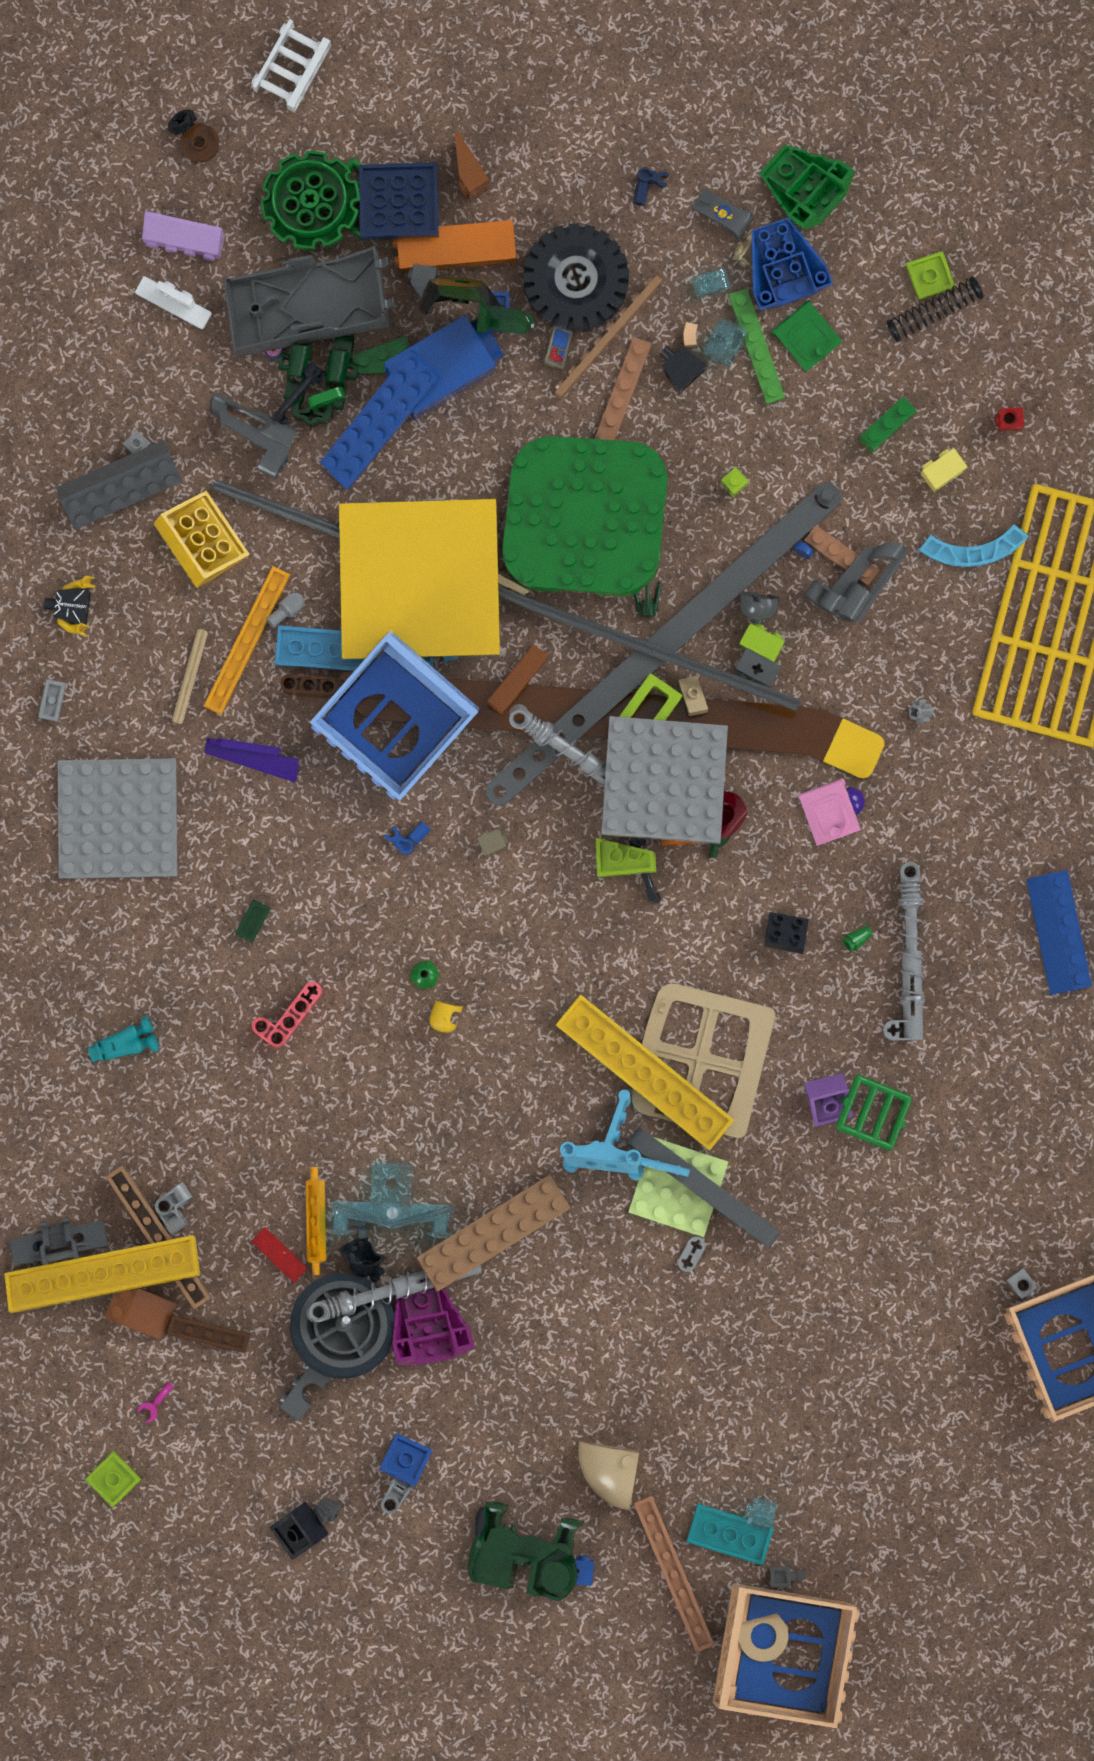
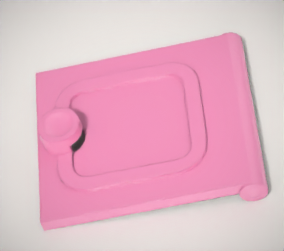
M843 778L798 795L817 846L861 830Z

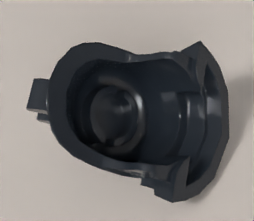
M368 1238L353 1240L344 1244L339 1249L340 1255H342L355 1275L361 1277L369 1276L376 1283L381 1279L380 1276L385 1273L384 1269L379 1267V1265L386 1257L375 1253Z

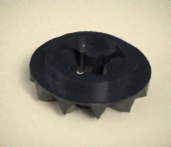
M190 109L176 113L168 123V130L171 134H184L186 130L195 125L196 114Z

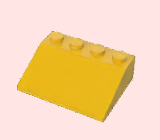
M207 490L162 513L154 522L155 527L196 588L213 580L250 555Z

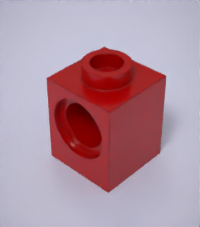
M1023 407L1001 408L998 410V414L994 416L995 426H998L999 431H1018L1024 428ZM1004 416H1011L1014 420V423H1006L1004 421Z

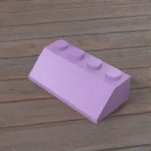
M145 211L142 239L146 246L151 248L161 246L165 247L166 251L174 253L179 250L191 257H195L197 254L209 261L220 260L225 239L222 228Z

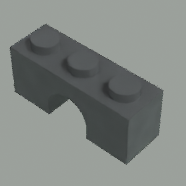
M307 1365L303 1368L306 1370L303 1376L300 1377L298 1375L291 1384L294 1387L290 1393L286 1391L280 1399L282 1403L280 1408L298 1421L301 1420L312 1405L303 1396L304 1387L307 1384L313 1383L323 1389L331 1379L315 1372Z

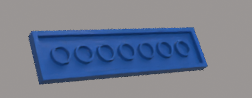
M414 349L410 350L320 463L346 490L350 489L441 376Z

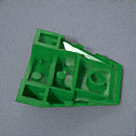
M784 145L759 174L788 218L805 230L820 225L847 195L855 170L841 160L835 158L832 160L820 154L815 155L803 149Z

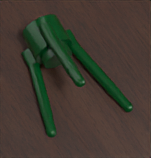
M658 582L654 604L653 600H650L649 584L645 586V600H642L641 604L638 594L633 595L637 612H640V617L656 616L661 582Z

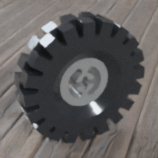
M579 223L569 224V227L565 228L561 225L553 228V232H546L542 235L540 241L537 244L534 243L530 249V254L526 257L523 273L525 296H527L528 304L532 311H536L537 317L543 322L547 321L550 323V327L555 325L558 328H563L565 331L575 333V330H581L582 333L588 332L593 327L598 329L605 325L609 318L612 320L626 299L629 284L627 259L625 254L621 252V247L615 239L612 241L609 238V234L603 230L600 232L596 231L594 226L586 224L585 227H579ZM571 267H581L586 271L575 268L580 288L584 286L585 280H589L590 283L581 291H571L566 287L577 290V283L573 280L572 270L569 271L567 278L562 277L564 272Z

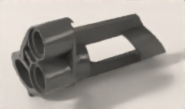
M894 542L881 544L876 548H864L831 589L826 584L822 585L814 579L804 596L824 611L831 613L841 620L859 623L908 551L902 543ZM874 559H892L870 591L857 584Z

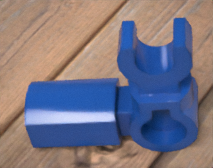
M421 821L408 835V839L404 836L401 837L398 829L395 827L391 828L395 832L394 837L391 838L387 834L384 836L389 842H395L394 846L402 854L410 855L414 851V845L419 844L431 829Z

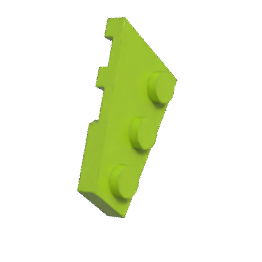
M596 838L598 877L656 872L655 852Z

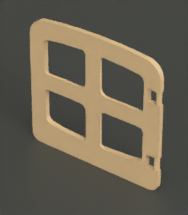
M679 984L663 986L659 990L654 1002L642 1045L657 1057L686 1063L689 1067L686 1081L697 1090L700 1089L704 1071L708 1069L737 1076L739 1079L727 1113L734 1121L723 1135L735 1138L745 1136L775 1019L774 1010L770 1007ZM674 1001L701 1006L704 1010L696 1043L691 1049L664 1043L660 1040L667 1014ZM720 1012L744 1017L750 1022L745 1056L741 1062L716 1056L710 1052V1045ZM633 1089L632 1103L638 1112L672 1121L666 1115L656 1113V1107Z

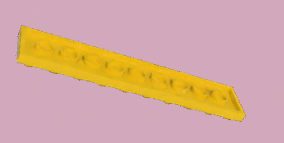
M582 995L576 999L556 1024L565 1034L709 1151L733 1123L734 1119Z
M191 1235L4 1273L8 1310L10 1313L200 1276L196 1237Z

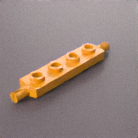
M310 1167V1179L306 1181L307 1261L312 1263V1275H320V1263L326 1261L325 1181L318 1179V1167Z

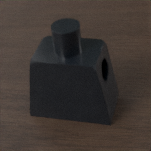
M666 346L659 353L666 360L662 365V370L679 395L707 369V365L683 347L675 353L669 346Z

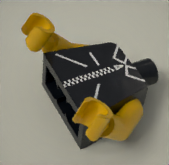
M85 576L83 579L64 585L61 590H57L56 599L45 598L44 609L54 610V618L57 620L58 625L68 633L79 634L84 637L88 636L84 633L86 628L90 629V626L87 625L91 591L88 588H95V585L90 584V581L95 579V577Z

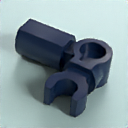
M647 167L641 168L637 174L639 183L636 184L633 204L645 206L649 190L647 183L652 185L656 183L658 187L666 188L667 183L661 182L660 178H668L669 174L667 172H660L658 174Z

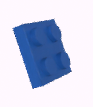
M396 1433L379 1470L416 1487L432 1449Z

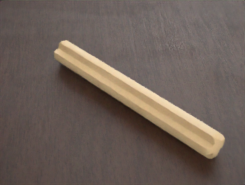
M203 629L197 630L172 721L177 724L183 723L208 632Z

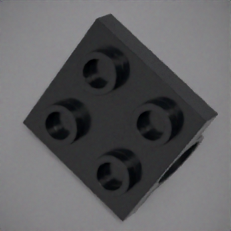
M770 912L764 947L803 954L809 919Z

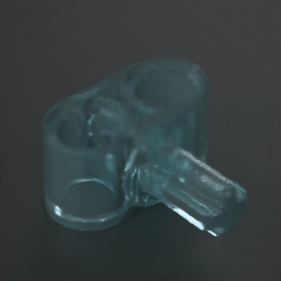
M726 269L711 271L691 278L696 298H701L702 295L706 294L710 296L721 293L722 290L724 292L732 288Z

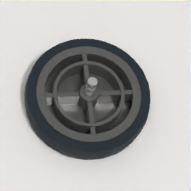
M350 1273L330 1274L311 1283L297 1298L290 1317V1335L299 1357L315 1372L335 1379L354 1378L374 1369L388 1354L392 1346L395 1319L390 1303L385 1304L381 1299L376 1300L371 1310L365 1308L364 1305L356 1307L354 1315L346 1316L340 1314L338 1317L335 1315V1318L330 1316L329 1320L318 1323L311 1322L306 1315L307 1308L312 1303L322 1300L326 1301L328 1298L331 1300L332 1297L336 1299V1296L345 1290L351 1296L354 1295V1288H356L358 1294L372 1290V1282L370 1280ZM387 1297L383 1298L385 1302H389ZM372 1302L367 1303L365 1305L368 1308H370L372 1306ZM319 1307L313 1309V1315L316 1318L322 1316V1310Z

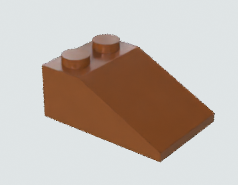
M456 131L454 134L459 174L458 189L464 198L468 197L469 201L490 189L489 178L460 133Z
M142 1288L115 1292L105 1318L162 1340L177 1303Z

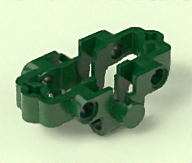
M344 335L335 337L334 349L330 350L325 379L326 391L334 389L332 388V382H336L343 387L346 396L347 380H357L359 364L351 363L354 336ZM313 342L291 345L290 354L280 353L278 370L287 371L284 402L300 385V383L293 382L294 376L300 377L302 381L307 377L303 370L308 366L309 360L311 361L313 358ZM284 360L289 361L288 365L284 364ZM347 369L353 370V374H348ZM304 391L293 403L292 413L297 420L304 421L309 427L329 424L332 421L334 410L343 411L345 398L325 405V413H319L317 408L310 409V407L300 410L304 401ZM311 413H314L315 417L310 421L307 416H311Z

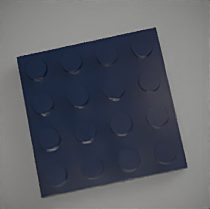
M437 162L359 165L361 240L439 237Z

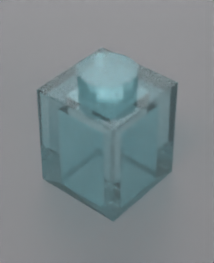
M754 1497L752 1504H747L745 1515L748 1516L747 1524L770 1530L774 1521L777 1503Z

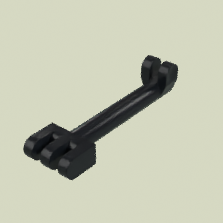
M311 362L303 370L307 377L273 414V417L282 424L288 422L285 412L313 381L319 385L326 377V372Z
M635 838L629 841V844L639 848L646 844V839ZM642 873L649 901L660 903L661 897L658 890L654 887L650 874Z

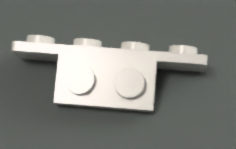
M147 277L142 278L135 291L138 296L202 330L205 328L212 313L195 304L190 293L184 290L182 292L176 290V286L168 281L156 283Z

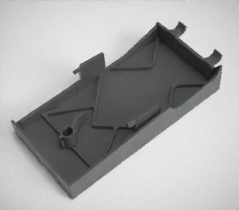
M375 246L325 262L317 263L313 256L310 255L282 261V265H289L287 267L229 279L223 277L233 350L238 357L390 326L388 309L395 306L394 297L386 300L382 268L389 266L388 258L386 256V258L380 259L379 252Z

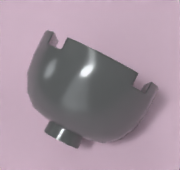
M743 592L741 594V611L745 617L751 619L752 623L763 624V620H769L777 613L779 606L778 596L767 594V596L760 595L756 592Z

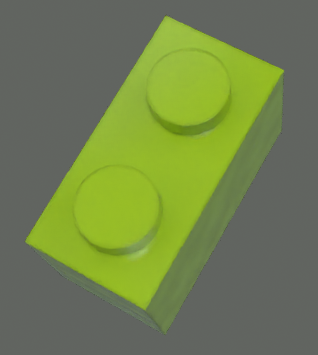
M750 623L739 643V647L744 650L747 648L775 662L785 641L782 640L783 637L775 632H772V634L766 632L764 626Z

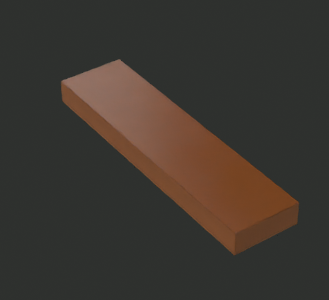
M533 645L489 698L487 705L503 715L549 659V655Z

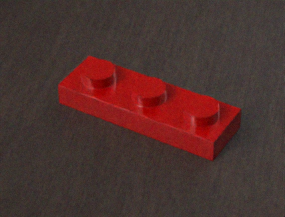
M266 1227L251 1241L293 1283L308 1269Z

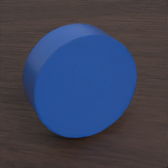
M797 542L793 548L796 553L805 559H810L813 555L812 548L803 542Z

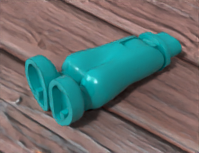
M148 1015L141 1018L140 1025H130L88 1047L92 1062L98 1060L103 1062L126 1055L139 1054L145 1048H149L153 1052L160 1051L155 1034L139 1039V1036L154 1032Z

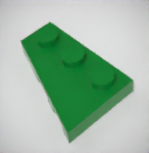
M407 336L352 355L353 362L359 364L358 375L385 374L384 362L410 348Z

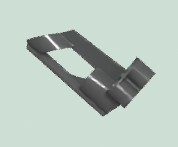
M213 393L210 401L212 415L219 418L220 424L266 450L258 465V469L260 472L276 479L278 474L284 470L285 467L283 465L286 466L289 458L287 455L296 429L287 424H282L267 414L253 411L219 393ZM229 405L263 423L262 427L256 429L227 414V406Z

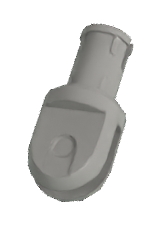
M299 593L289 594L279 602V608L266 618L267 622L275 628L286 617L292 618L304 607L305 601L303 596Z

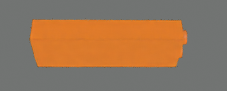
M513 220L440 226L439 237L393 239L394 249L398 248V256H395V267L400 269V273H408L409 269L413 270V264L437 267V270L516 263Z

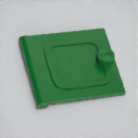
M809 300L771 331L806 372L843 342Z

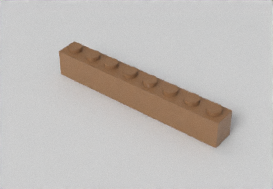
M125 1166L119 1167L106 1176L150 1244L173 1239ZM198 1276L175 1281L193 1309H197L213 1298Z

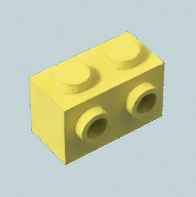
M955 448L951 451L946 449L938 455L940 457L935 462L930 460L922 466L924 469L921 475L933 492H936L967 470V465Z

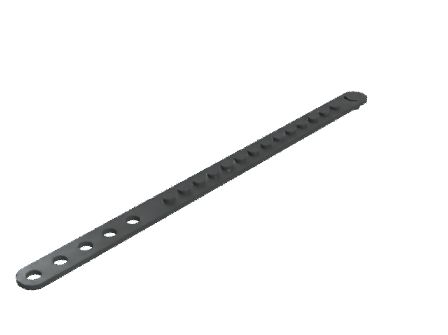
M830 483L818 486L646 642L672 652L678 651L840 504L841 493L838 488ZM815 496H817L820 505L827 507L828 509L820 507L815 501ZM636 650L553 725V732L557 733L561 730L565 740L571 744L574 740L578 741L665 661ZM576 715L582 716L585 720L584 724L580 727L572 723V719ZM536 742L532 743L488 783L486 787L488 800L497 806L506 805L560 756L553 755V747L549 744L539 746ZM556 749L554 751L556 755L561 753ZM539 750L544 752L545 759L542 762H536L533 759L534 752ZM517 768L523 769L526 773L522 780H517L513 776V772ZM497 786H502L506 790V794L501 798L496 797L493 793Z

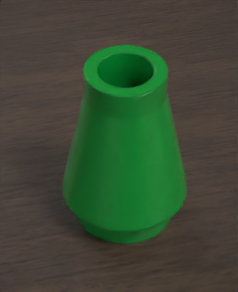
M866 925L861 929L846 934L842 940L850 952L857 951L873 933Z

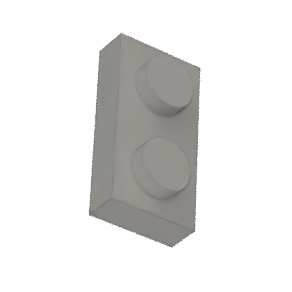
M46 679L38 718L59 722L66 683Z

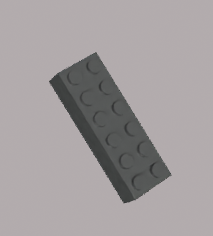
M164 440L60 485L56 487V490L74 529H77L177 485L182 480Z

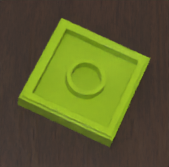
M943 251L905 264L918 301L943 293L946 289L952 290L953 285L955 286Z
M113 1451L85 1480L113 1508L141 1478Z

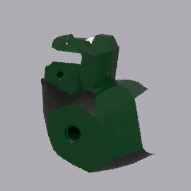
M457 277L430 279L423 292L419 306L420 311L427 316L434 302L452 300L451 302L469 304L470 301L480 302L477 333L493 329L525 334L529 332L530 328L535 327V318L530 312L524 313L521 309L506 308L499 303L484 281Z

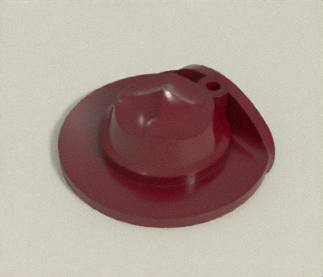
M724 791L721 838H729L744 822L747 816V807L737 794Z

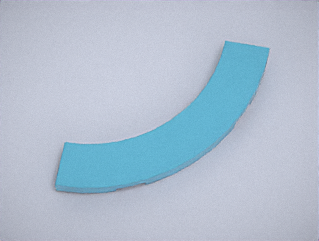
M1013 524L1007 532L994 541L973 547L950 545L930 535L919 551L938 562L960 567L980 566L1006 557L1022 545L1029 535Z

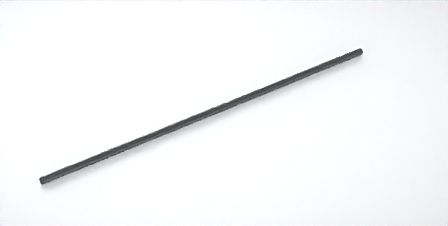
M215 480L213 484L214 491L340 538L339 525L220 480ZM498 586L499 598L790 709L797 710L800 700Z

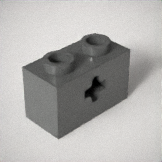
M746 648L735 668V672H737L738 677L746 680L749 678L757 684L770 688L781 666ZM757 666H759L760 671L762 673L758 672L757 675H755L753 673L754 670L752 669V667L756 668Z

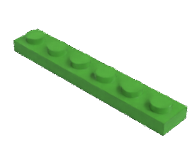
M748 289L729 294L728 296L766 405L785 399Z

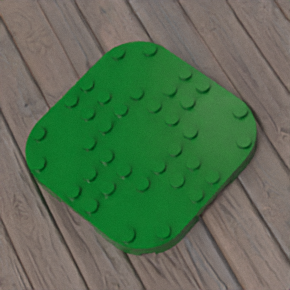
M547 436L535 439L525 445L515 457L511 469L503 540V558L511 576L523 587L534 591L559 593V591L597 593L599 596L625 597L639 593L641 589L654 580L661 560L664 512L668 492V476L661 457L649 446L633 441Z

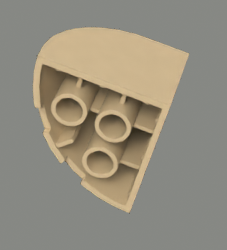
M579 1441V1463L583 1476L590 1488L605 1502L629 1511L638 1463V1450Z

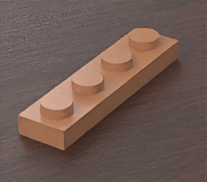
M817 525L804 540L805 543L845 571L858 557V554ZM870 564L859 581L868 587L879 572V569Z

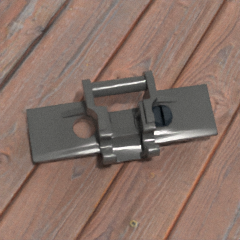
M68 1217L62 1218V1224L49 1226L46 1221L40 1222L43 1233L10 1239L14 1266L42 1261L43 1265H47V1262L71 1257L76 1259L79 1258V1253L108 1247L104 1220L71 1227ZM82 1235L84 1240L82 1243H76L74 1237ZM72 1247L71 1250L48 1254L49 1251Z

